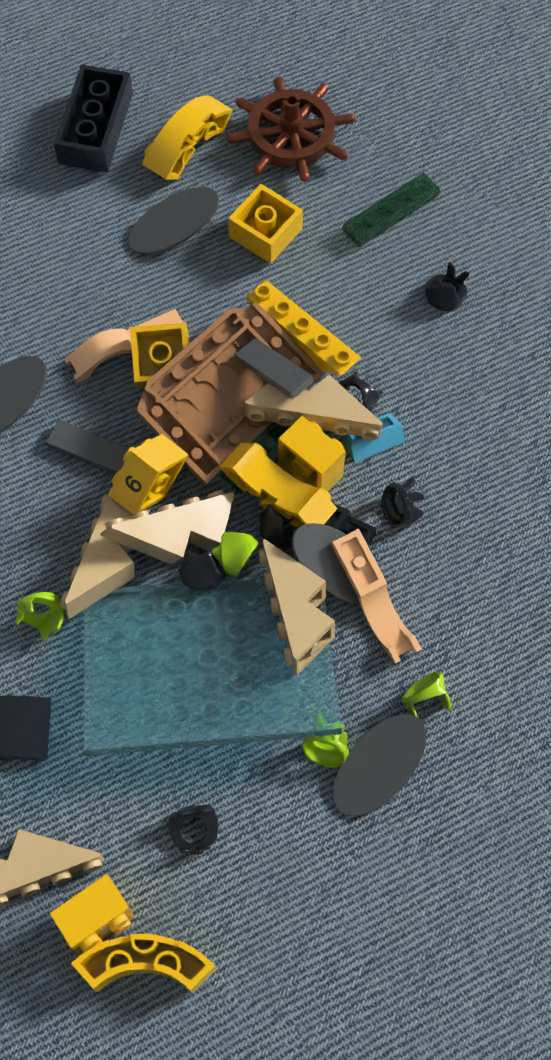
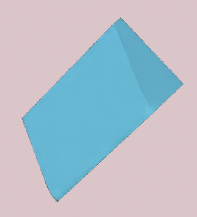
M391 413L378 417L383 423L381 436L378 439L368 440L362 436L352 434L340 435L355 462L404 443L402 425Z

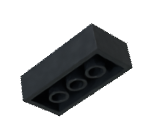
M81 64L54 142L58 164L108 173L133 96L130 72Z

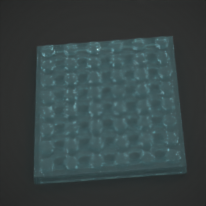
M264 576L225 579L216 588L205 590L190 589L183 583L118 588L84 609L85 755L94 756L339 735L342 733L331 642L297 676L293 673L292 666L286 667L283 649L287 648L285 640L280 641L278 637L276 623L280 622L278 615L273 616L270 598L273 597L272 590H266ZM324 599L316 608L327 615Z

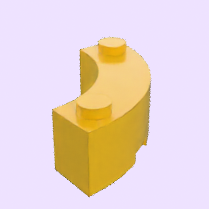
M210 95L194 98L169 119L153 143L146 147L142 165L164 179H179L187 162L195 153V144L201 139L207 141L212 136L223 133L233 109Z
M241 442L219 466L244 493L248 491L252 495L261 499L259 505L266 509L267 505L271 504L277 515L281 514L286 519H292L290 524L295 528L309 523L324 525L337 510L336 506L331 502V495L325 489L308 485L288 474L267 456L266 450L257 443Z
M145 933L106 940L90 948L71 963L97 992L121 977L137 973H153L177 981L193 994L216 971L215 965L206 956L184 942L157 934Z

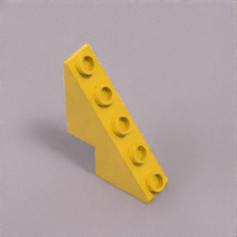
M267 280L263 281L245 296L250 306L251 304L258 303L321 371L341 376L361 359L358 354Z

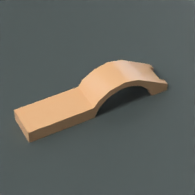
M176 309L137 326L183 323ZM110 329L100 332L86 340L64 359L67 367L73 365L76 374L73 376L76 384L90 378L94 369L106 359L124 353L132 354L130 329Z
M357 529L333 541L331 546L359 598V603L367 623L392 662L395 664L401 661L399 656L411 649L415 653L422 650L415 635L404 626L396 613L388 594L387 582L360 530Z

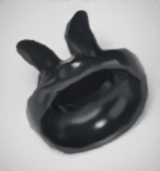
M449 262L446 274L433 276L424 286L427 301L433 307L442 311H452L458 308L467 295L464 281L470 276L468 271L461 273L457 277L455 276V267ZM443 282H450L456 285V287L458 288V293L456 294L455 287L453 285L444 284Z
M354 372L345 380H340L339 384L347 391L350 390V386H355L362 392V405L370 412L376 407L379 397L383 394V390H374L368 383L356 377L358 372Z
M413 477L402 485L392 482L384 489L381 507L386 520L393 527L409 528L413 522L424 514L415 505V501L424 500V495L419 492L407 493L415 484Z
M271 504L267 505L266 509L259 515V532L261 537L278 548L292 545L294 531L285 532L284 519L286 518L281 514L277 515Z
M199 547L196 548L197 555L187 551L179 570L182 583L186 587L197 590L212 589L225 580L226 573L214 555L211 556L210 553H206Z
M189 805L170 815V835L174 845L181 850L182 854H202L204 850H210V845L216 841L218 818L215 809L210 805ZM191 817L202 819L207 827L205 838L196 844L185 841L181 834L183 822Z

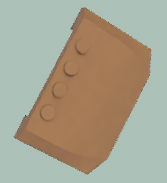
M258 303L251 304V306L227 310L147 381L135 412L157 436L163 434L188 454L184 465L204 486L222 471L219 466L241 442L252 443L274 423L270 421L255 422L245 416V402L268 382L237 362L235 353L256 338L312 375L314 382L306 388L307 390L324 375L319 367Z

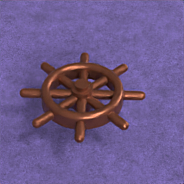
M275 77L273 83L276 91L264 96L256 104L242 97L236 99V106L250 113L248 131L230 133L226 140L230 144L250 141L254 151L261 157L253 168L254 174L261 175L271 163L280 167L297 168L300 180L307 182L310 179L307 165L318 161L326 153L340 160L348 158L346 150L332 144L335 126L354 123L356 117L353 113L333 115L330 107L322 100L329 89L326 83L320 84L312 94L303 90L285 89L283 79ZM281 108L282 114L280 117L272 113V111ZM310 113L318 117V119L304 121ZM262 120L274 125L259 129ZM324 128V131L320 137L309 132L311 130ZM278 136L272 145L264 139ZM300 140H303L311 145L302 149ZM287 143L291 145L292 150H285L282 148Z

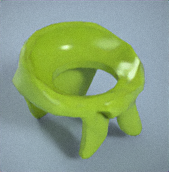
M224 532L220 545L212 549V554L221 563L226 574L237 578L242 568L249 563L259 542L252 535L246 533Z
M39 592L21 598L17 602L15 625L23 621L37 628L40 631L42 640L46 641L50 633L57 632L62 625L65 609L60 608L61 598L51 592ZM36 603L47 605L50 610L42 613L31 614L34 612L33 604Z
M438 671L416 681L407 689L401 699L406 704L408 714L416 717L418 716L413 703L437 696L443 708H446L448 711L452 710L450 697L444 687V676Z
M318 716L316 718V732L306 734L303 738L302 747L305 756L312 762L324 767H340L349 755L347 733L341 732L345 725L342 723L336 724L330 730L325 727L323 718Z

